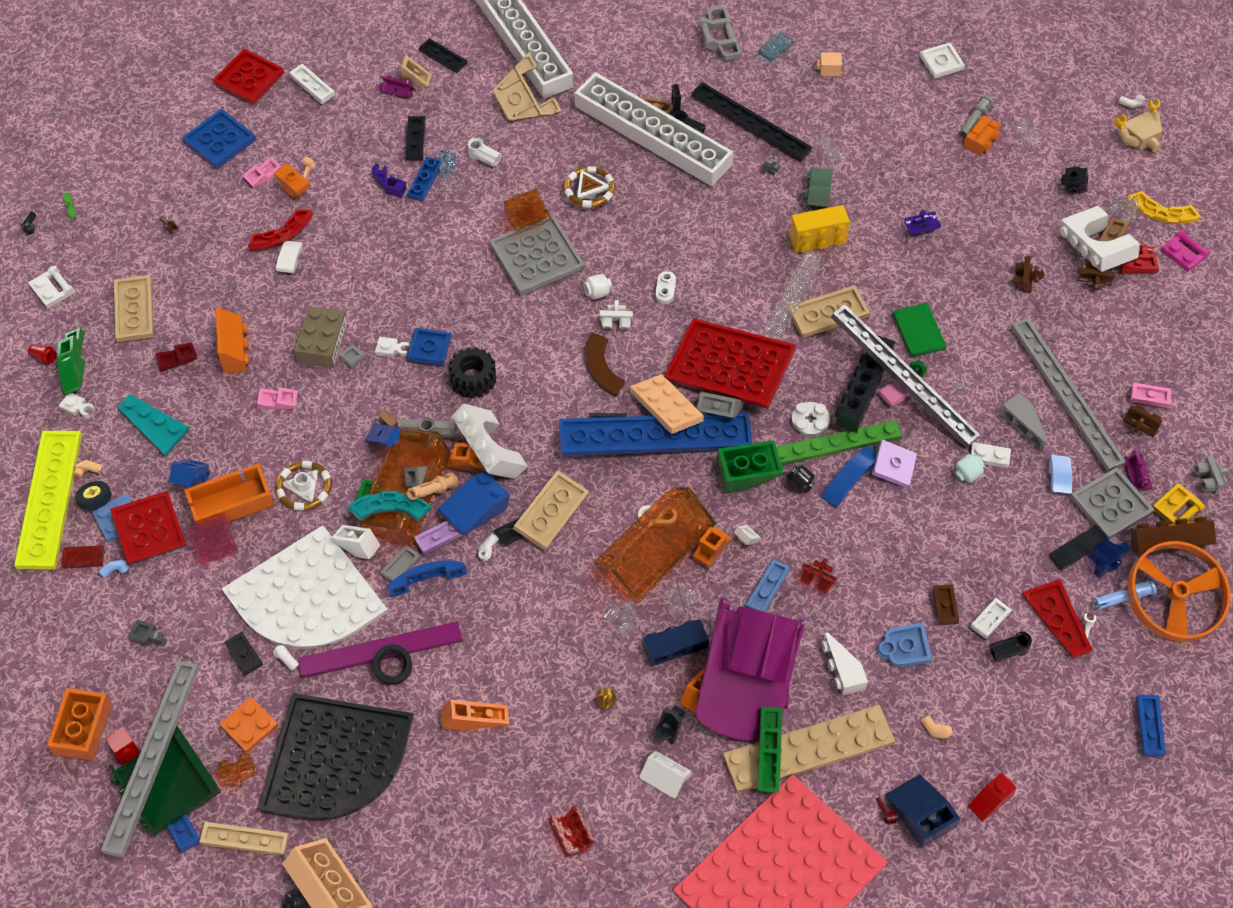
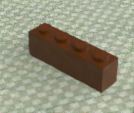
M1196 516L1194 520L1187 521V518L1175 519L1174 523L1157 521L1156 525L1149 526V523L1137 524L1136 528H1130L1132 551L1138 554L1145 553L1155 545L1170 541L1186 542L1195 546L1216 544L1214 520L1207 519V516ZM1173 548L1160 549V550H1156V551H1154V552H1157V551H1165V550H1173Z

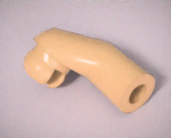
M930 716L925 717L921 721L929 734L934 738L944 739L952 735L953 731L950 726L935 724Z

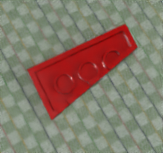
M1060 579L1022 592L1027 602L1072 658L1092 652L1090 642Z

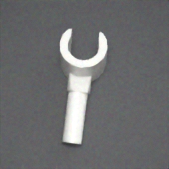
M1086 613L1082 624L1088 638L1089 631L1095 624L1096 616L1094 615L1091 621L1087 619Z

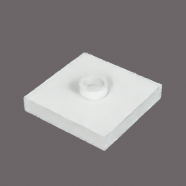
M951 43L920 51L919 56L934 79L965 69L963 61Z

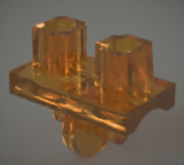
M244 753L237 757V762L231 764L229 760L218 762V768L215 769L221 787L237 783L238 787L241 788L243 787L242 780L258 775L252 756L249 757L248 753Z

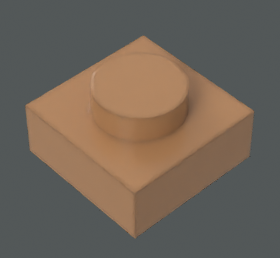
M385 411L378 415L381 425L397 427L398 422L394 416H389Z

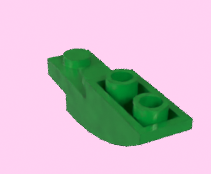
M80 327L66 333L64 339L58 342V371L65 394L82 388L85 361L81 358L85 332Z

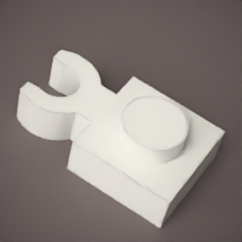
M379 337L375 354L394 358L395 353H397L401 357H407V351H402V349H409L410 345L407 342L398 344L397 339Z
M73 393L67 394L59 404L60 410L74 416L79 412L86 419L89 418V415L85 411L89 409L95 410L92 404L86 403L84 398Z

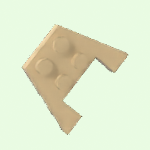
M530 52L492 91L508 121L556 114L562 111L555 98L538 105L522 75L537 67Z

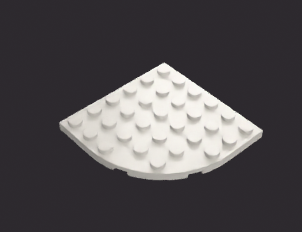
M323 525L222 588L223 593L241 618L256 634L270 640L274 644L294 649H315L319 646L333 645L341 642L388 613V609L339 545L331 539L332 536Z

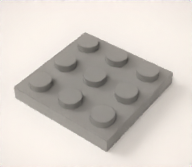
M1117 467L1073 492L1070 496L1094 526L1096 525L1108 540L1152 515L1155 511Z

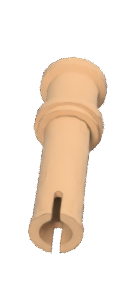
M452 472L446 473L443 477L436 476L431 482L409 488L407 496L410 500H415L435 492L444 493L447 489L453 490L458 486V478Z

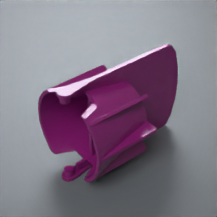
M721 598L718 604L714 632L696 705V718L701 724L722 735L734 739L760 741L761 707L782 708L783 716L805 621L803 619L799 621L741 606L738 607L736 612L730 610L731 602L726 601V598Z

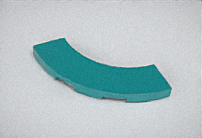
M381 491V493L368 494L347 506V509L361 522L373 514L389 511L406 514L418 522L432 508L420 498L410 500L406 494L398 493V491Z

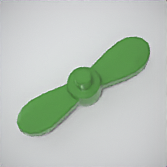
M64 193L63 199L66 202L68 215L71 219H74L76 211L72 203V197L69 193Z

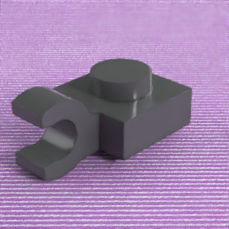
M138 619L128 634L129 640L146 646L152 641L164 647L167 642L164 634L156 632L157 628L155 625Z

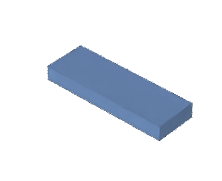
M773 559L745 607L766 612L790 572L791 567Z

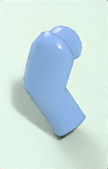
M124 560L109 562L98 572L103 578H106L117 569L121 574L129 570V566Z

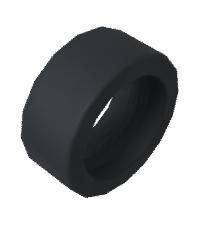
M386 645L379 649L374 656V673L385 684H400L411 673V657L407 650L400 645ZM397 653L402 656L405 662L402 673L391 677L382 672L380 664L385 655Z

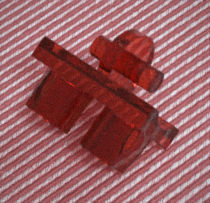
M824 558L822 562L814 561L813 565L819 569L803 563L801 567L803 572L800 581L810 586L814 577L819 578L821 581L817 589L826 594L832 585H836L837 578L824 572L832 573L833 567L827 565L829 561L827 558Z

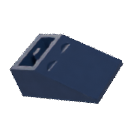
M920 774L885 794V797L921 848L957 828L961 819L949 801Z

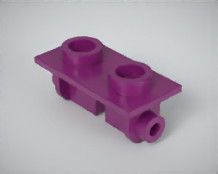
M387 75V77L381 76L384 82L380 83L379 90H382L384 93L394 95L395 89H397L396 96L408 99L412 98L413 92L411 90L416 91L412 82L408 80L399 81L390 75Z
M1139 450L1132 451L1131 456L1124 457L1132 485L1137 490L1153 489L1142 453Z

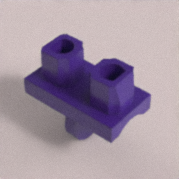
M925 210L919 212V215L904 219L911 237L917 236L921 232L930 233L934 232L935 229L941 228V223L938 221L935 211L926 213Z

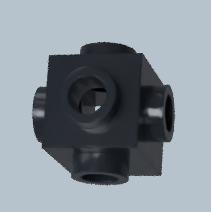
M1078 166L1066 168L1065 174H1062L1061 179L1065 190L1070 193L1087 192L1088 169Z

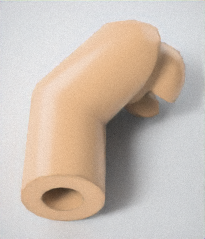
M84 460L75 465L73 473L76 477H82L83 473L87 471L100 474L103 465Z

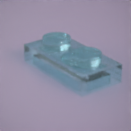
M780 31L759 48L758 54L772 62L793 45V39Z

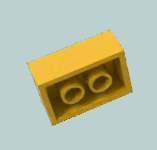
M844 205L792 215L789 237L795 253H806L814 249H825L828 246H840L847 243L850 220Z

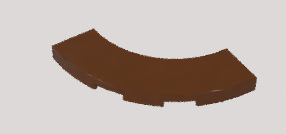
M592 332L586 346L588 370L604 391L617 397L625 384V380L614 374L606 363L604 353L608 344V338Z

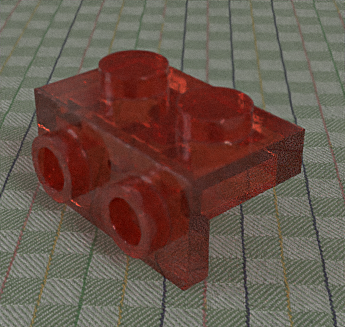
M574 805L568 812L553 815L548 819L566 858L587 852L594 844V835L589 829L584 814L580 811L578 805Z

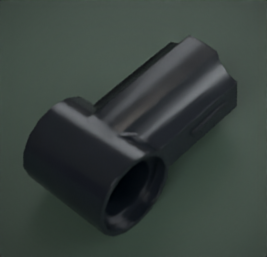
M678 110L673 113L674 118L704 134L705 124L689 118L685 111Z
M1022 631L1016 633L1014 637L989 645L991 655L996 662L1016 655H1026L1030 650L1032 637L1027 632ZM1017 642H1024L1026 646H1020Z

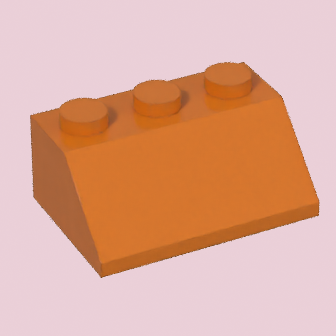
M216 308L217 351L224 374L247 371L246 364H250L249 354L246 353V349H249L248 338H245V334H248L247 323H243L242 317L238 314L222 308Z

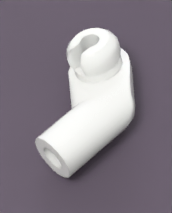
M1138 94L1135 99L1131 100L1121 96L1118 104L1130 109L1141 107L1144 104L1145 97Z
M493 533L479 546L478 557L482 561L490 559L492 546L499 540Z
M278 645L273 650L274 657L280 659L291 671L298 666L299 663L291 656L285 646Z

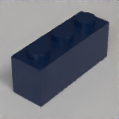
M701 619L689 620L683 625L677 627L670 626L665 631L659 633H649L646 637H643V647L652 667L708 648L709 638Z

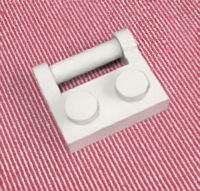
M51 266L47 272L28 282L47 309L75 293V289L68 285L56 266ZM54 277L63 291L58 292L49 279Z

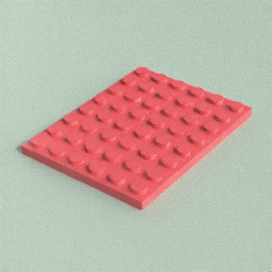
M792 774L779 787V793L774 792L678 884L673 889V892L689 908H845L888 864V861Z

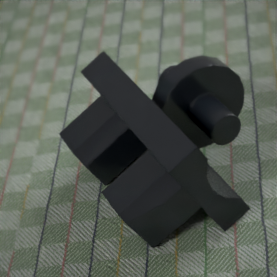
M674 706L671 710L666 707L662 712L659 724L655 728V735L660 740H668L673 745L677 739L685 711L678 706Z

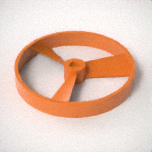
M1170 541L1153 546L1136 560L1128 577V598L1135 615L1151 632L1167 640L1188 642L1205 637L1223 622L1230 607V586L1222 567L1209 553L1190 543ZM1160 549H1180L1200 558L1211 570L1188 582L1176 581L1173 584L1145 556ZM1138 569L1169 587L1168 596L1172 601L1166 630L1153 622L1139 603L1135 588ZM1221 588L1222 607L1215 624L1208 631L1196 635H1188L1185 598L1192 593Z

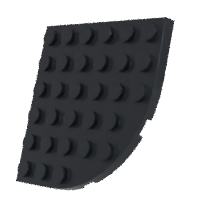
M293 693L260 802L259 811L261 813L301 820L323 821L347 816L364 808L380 796L396 776L404 758L414 713Z

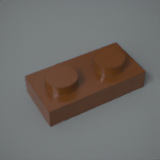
M953 584L934 585L932 592L938 625L958 624L959 615Z

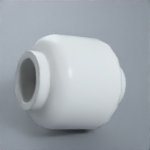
M603 274L590 276L584 283L585 294L591 299L607 297L610 289H612L610 279H607Z

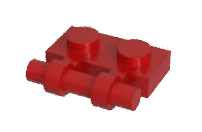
M1140 245L1138 258L1120 265L1121 274L1157 273L1159 266L1156 254H1153L1154 247Z

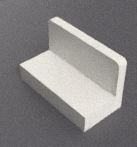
M655 751L648 757L640 774V779L667 795L676 798L683 783L690 777L692 771Z

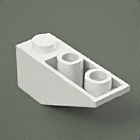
M825 633L821 645L823 652L828 653L829 669L835 673L834 683L836 689L841 690L842 696L866 690L868 681L862 664L829 633Z

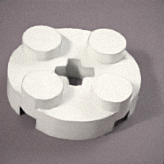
M805 402L797 404L792 413L791 422L794 429L800 432L799 434L805 437H817L828 429L830 416L825 405ZM811 416L816 420H813V423H810L809 420L806 418Z

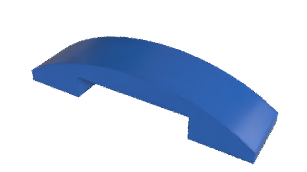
M868 446L857 452L831 481L821 498L837 508L864 474L874 467L877 452Z
M444 560L429 562L411 568L396 577L387 586L390 598L408 593V585L439 575L446 574L448 580L467 575L465 563Z

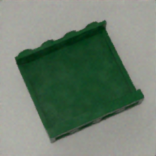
M178 726L175 728L142 810L141 817L143 819L139 821L146 832L150 830L154 836L168 828V825L182 819L183 815H188L221 793L216 782ZM139 755L116 770L112 764L109 765L113 771L110 777L116 786L121 784L123 787L119 790L122 795L126 790Z

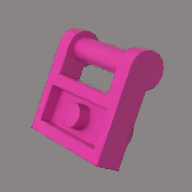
M1181 230L1161 248L1162 252L1187 272L1211 253L1210 250L1204 249L1191 239L1184 230ZM1182 240L1183 242H1185V243H1186L1188 246H1190L1193 250H1195L1197 253H1199V255L1197 256L1195 253H1193L1191 250H1189L1186 246H1184L1180 241Z

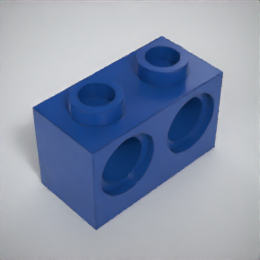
M191 459L173 462L169 482L188 487L204 483L209 478V464Z

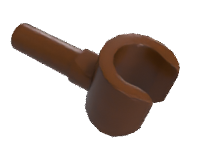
M160 217V220L165 224L170 234H173L172 230L179 229L174 220L167 221L164 217Z

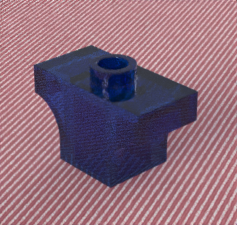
M1108 538L1103 539L1092 549L1089 558L1096 564L1094 574L1100 579L1111 569L1115 571L1122 564V560L1127 556L1131 547L1125 542L1123 544H1114Z

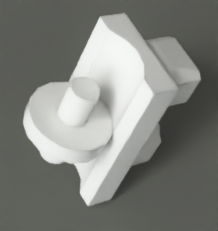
M615 300V305H608L607 310H600L599 316L603 329H612V322L614 320L620 321L619 329L629 330L631 321H633V311H626V305H619V300Z

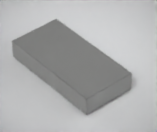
M405 545L385 566L380 575L389 582H392L396 577L413 568L421 559V555Z

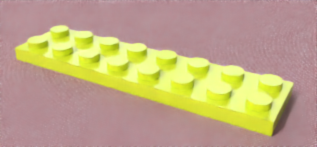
M42 431L14 564L16 569L56 570L74 479L73 471L77 464L82 438L80 431Z

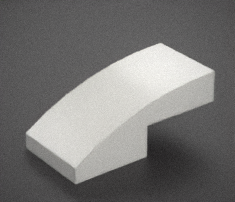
M284 242L277 260L276 271L294 273L298 265V257L303 249L302 242Z

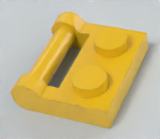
M1177 483L1153 505V508L1155 509L1154 512L1165 521L1174 523L1175 519H1177L1174 515L1187 503L1192 507L1180 517L1187 518V521L1197 512H1201L1205 506L1192 493Z

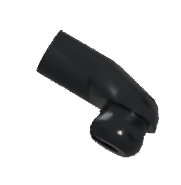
M29 211L20 223L26 234H32L35 231V226L32 222L36 218V214L32 211Z

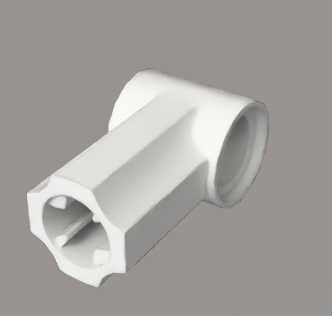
M471 138L468 141L469 158L473 160L479 159L492 167L497 166L502 158L501 153L484 145L480 138Z

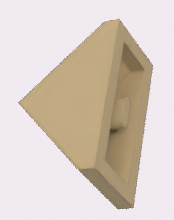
M405 55L400 68L402 80L412 82L413 86L428 87L432 74Z

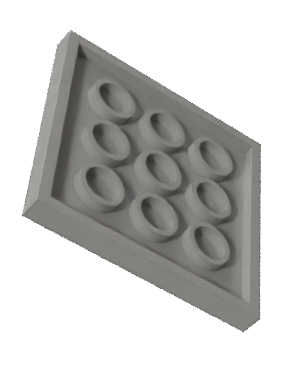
M553 214L489 240L491 248L520 296L585 269L583 260Z

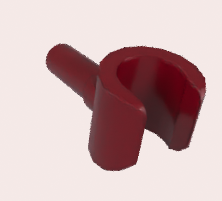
M877 797L876 801L883 812L884 822L888 825L896 824V811L888 812L881 797Z

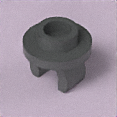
M774 157L772 159L767 158L762 165L765 168L763 170L764 173L768 170L770 174L775 175L780 169L781 165L773 162Z

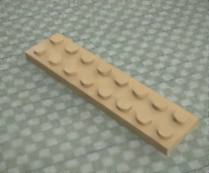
M880 705L783 734L781 737L780 780L788 778L792 774L798 775L895 744V739ZM759 742L723 753L737 793L758 787Z

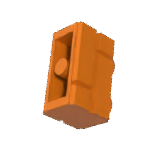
M985 115L982 116L965 137L963 147L978 155H982L984 151L988 152L992 146V141H997L1000 137V123L991 120V118Z

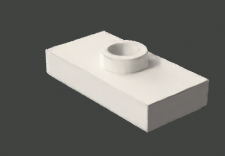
M995 598L971 624L970 628L987 640L1009 616L1012 610Z

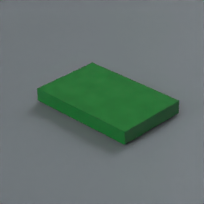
M928 303L893 310L892 315L911 358L946 350V343Z

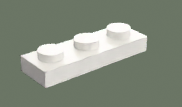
M303 64L289 72L290 77L321 104L335 96L334 90Z

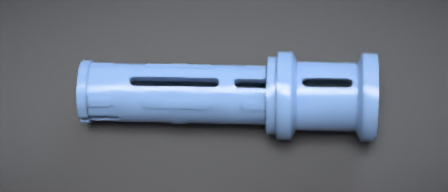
M1151 578L1146 579L1145 582L1135 584L1138 600L1141 597L1157 594L1156 586ZM1127 588L1094 598V602H1097L1095 603L1097 610L1129 601Z

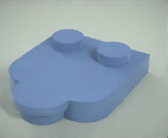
M924 623L890 628L885 634V641H882L877 647L878 655L884 660H890V663L897 668L932 663Z

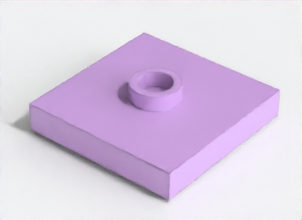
M881 440L872 474L908 488L917 453Z

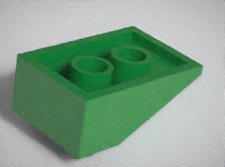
M774 440L718 449L716 463L725 493L743 491L784 474Z

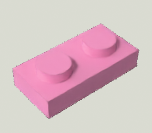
M1133 383L1130 402L1169 408L1171 389Z

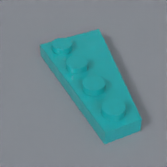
M130 393L118 406L119 411L165 457L169 455L189 431L188 426Z

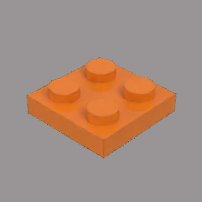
M252 697L247 699L219 723L220 727L246 753L250 752L279 726Z

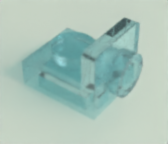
M440 150L439 158L442 161L439 170L441 178L448 180L457 166L456 155L449 151Z

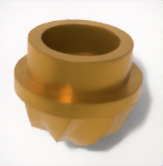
M610 688L600 689L596 696L598 705L603 709H610L617 700L615 691Z

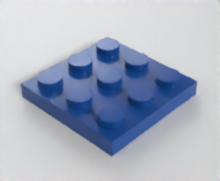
M220 109L184 135L182 139L184 143L218 169L254 142L256 137L223 109Z

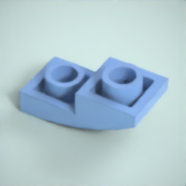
M1050 455V492L1072 494L1070 457Z

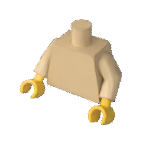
M1159 99L1154 100V105L1152 100L1147 103V108L1152 110V113L1147 111L1129 121L1122 114L1113 120V125L1119 127L1118 131L1123 143L1133 146L1138 150L1149 146L1153 152L1161 148L1162 145L1159 139L1162 134L1160 113L1157 111L1161 104Z

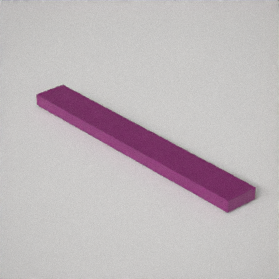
M458 621L303 656L298 658L301 676L303 679L372 663L377 651L386 645H400L411 654L462 642ZM389 653L382 658V660L398 657L401 655L397 653Z

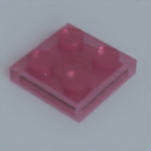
M225 514L187 527L200 565L238 552Z

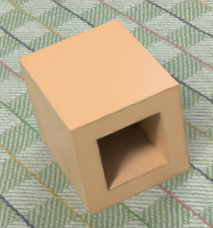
M821 52L820 59H817V70H820V76H841V53Z

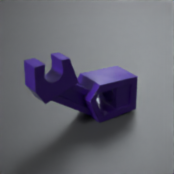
M375 163L372 167L373 178L384 188L386 194L402 198L407 189L406 181L392 176L387 178V166L379 170V164Z

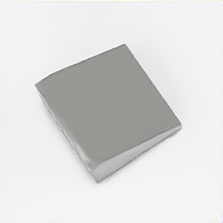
M427 466L404 468L405 487L421 485L427 471Z

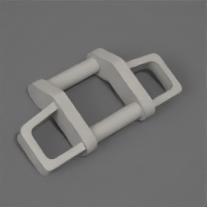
M726 7L709 8L707 12L708 19L704 17L698 20V25L705 37L706 47L713 51H718L725 61L741 58L742 51L739 41L735 38L732 30V22ZM720 13L724 15L723 19L712 20L711 15ZM725 28L729 39L718 41L711 37L710 31ZM735 48L737 51L729 54L724 52L725 49Z

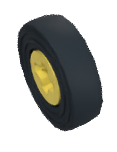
M92 481L77 490L75 499L81 509L89 511L106 505L112 495L108 484L103 481Z

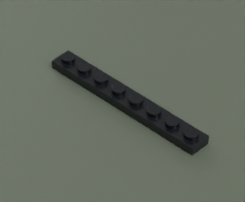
M704 82L692 91V97L799 161L802 162L812 151V146Z

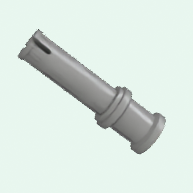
M982 95L980 97V102L973 107V113L959 131L960 137L965 138L981 117L987 115L988 109L993 107L994 100L990 96Z

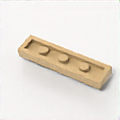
M205 822L199 842L205 846L285 857L290 835L284 832Z

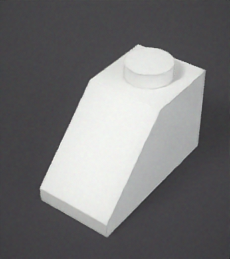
M342 525L331 538L336 544L357 558L370 559L380 547L370 528Z

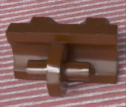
M1025 256L1024 262L1015 263L1016 275L1024 274L1023 276L1014 277L1015 289L1025 288L1026 293H1032V280L1034 283H1038L1039 280L1044 278V270L1040 269L1038 265L1033 268L1030 256Z
M1085 262L1078 281L1087 282L1086 285L1093 286V291L1097 292L1098 287L1105 288V285H1112L1115 272L1112 271V268L1100 272L1098 269H1094L1091 262Z
M1131 405L1123 419L1125 423L1135 427L1134 432L1138 433L1140 430L1153 438L1162 423L1159 415H1151L1145 412L1144 407L1140 405Z

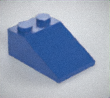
M484 470L470 478L438 508V512L464 536L504 512L508 507L510 494Z

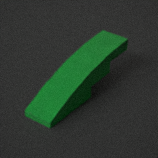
M761 707L758 791L779 793L782 708Z

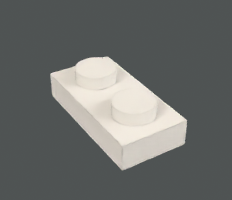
M972 443L971 455H977L984 464L1009 467L1010 448Z

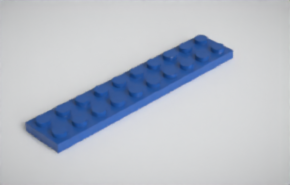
M738 413L735 418L717 414H702L704 415L703 422L673 434L654 416L559 419L561 456L712 451L719 448L752 444L749 413Z

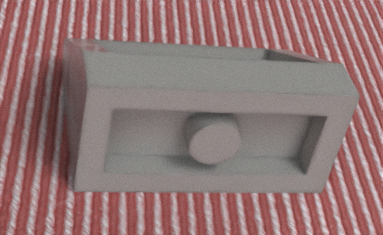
M700 392L697 410L735 418L743 408L744 402L734 398Z

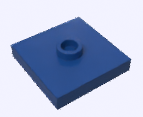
M415 328L407 361L444 367L452 334Z

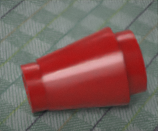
M32 344L28 348V354L44 364H51L56 359L57 353L50 346Z

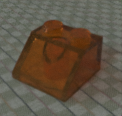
M536 188L504 201V212L511 226L517 231L551 219Z

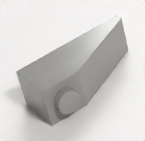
M1018 393L1003 405L1000 415L1040 451H1043L1047 443V437L1034 406L1028 398Z

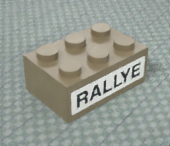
M309 306L295 349L298 363L334 368L348 324L345 311Z

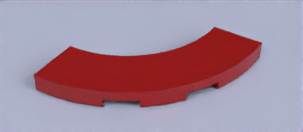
M312 209L295 210L293 215L284 223V226L276 231L273 229L264 233L253 234L248 245L249 250L255 251L270 248L291 239L309 223L313 216Z

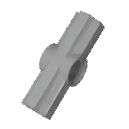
M423 417L420 420L399 419L398 429L401 430L399 436L421 437L426 441L434 438L456 437L457 425L455 421L433 420L431 417Z

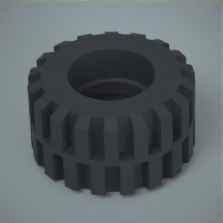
M468 347L466 350H459V354L455 353L453 359H450V365H448L450 383L457 394L463 393V397L466 398L468 395L471 398H475V395L482 397V393L488 394L489 388L491 390L494 388L496 383L495 361L491 358L489 352L486 353V350H478V347H474V349ZM471 369H477L481 371L480 373L472 376L464 374L466 371Z

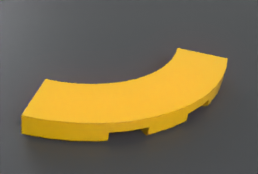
M1143 191L1129 195L1126 198L1140 213L1161 222L1186 224L1201 219V216L1192 204L1183 207H1163L1158 202L1149 198Z

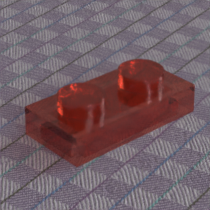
M103 545L63 547L61 565L63 568L103 566L105 548Z

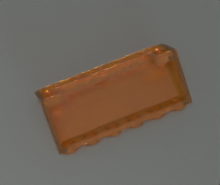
M398 427L401 430L400 438L395 445H392L386 451L385 459L378 470V475L372 484L369 495L381 493V491H398V493L407 495L408 489L411 488L405 487L404 468L427 466L422 484L431 482L436 476L442 477L450 452L440 433L437 431ZM435 493L420 497V499L431 505ZM380 512L367 517L362 522L357 519L358 527L370 528L373 534L403 546L412 547L415 544L414 537L419 534L426 515L417 522L404 512Z
M690 487L671 488L595 560L594 565L628 600L634 603L640 602L646 597L645 594L650 589L655 588L659 584V580L663 576L668 575L673 570L672 567L676 563L685 559L686 553L690 549H694L699 545V540L710 527L713 528L717 523Z

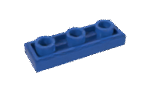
M426 157L407 193V198L424 202L443 165L442 160Z
M374 423L365 440L372 444L391 447L398 442L401 430L394 426Z

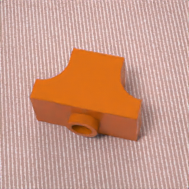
M288 163L274 172V177L279 181L282 190L293 200L311 187L310 182Z
M455 443L447 463L449 470L482 472L485 470V467L469 443Z
M710 527L699 540L698 548L693 554V560L710 569L729 545L732 537L716 527Z

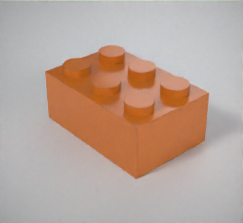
M66 688L47 744L53 755L94 761L112 707V702L107 694Z

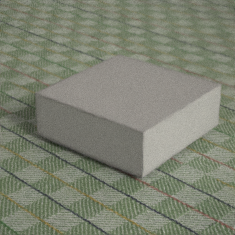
M352 344L339 354V358L352 368L365 359V355Z

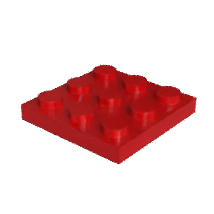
M244 48L213 79V84L254 105L284 74V68Z
M168 491L110 509L128 565L186 546Z

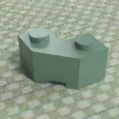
M812 166V170H808L807 181H810L809 190L805 189L804 200H808L807 205L828 207L833 169Z

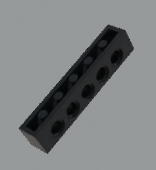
M878 336L894 351L896 341ZM867 352L866 354L862 353L859 361L861 365L860 367L856 366L853 374L855 378L854 380L850 379L847 386L848 393L843 394L841 399L842 406L837 407L834 415L837 418L836 426L855 433L858 432L885 372Z

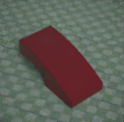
M191 342L174 345V350L155 353V359L159 371L162 372L196 360L197 354Z

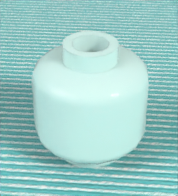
M967 454L956 463L957 471L955 474L960 481L965 480L972 483L984 473L983 468L985 465L977 455Z

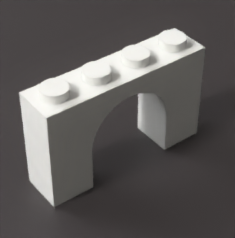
M1099 206L1061 219L1060 234L1062 237H1065L1100 272L1138 258L1140 243L1130 234L1111 241H1096L1088 237L1105 230L1108 224V214Z
M463 404L451 416L489 474L515 479L528 467L519 452L507 450L499 446L489 436L500 425L491 410Z

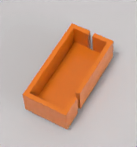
M259 463L242 469L247 481L243 483L238 470L184 489L199 532L275 506Z

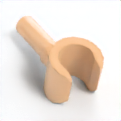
M305 157L302 165L306 167L303 174L305 179H307L308 173L315 166L313 160L309 157Z

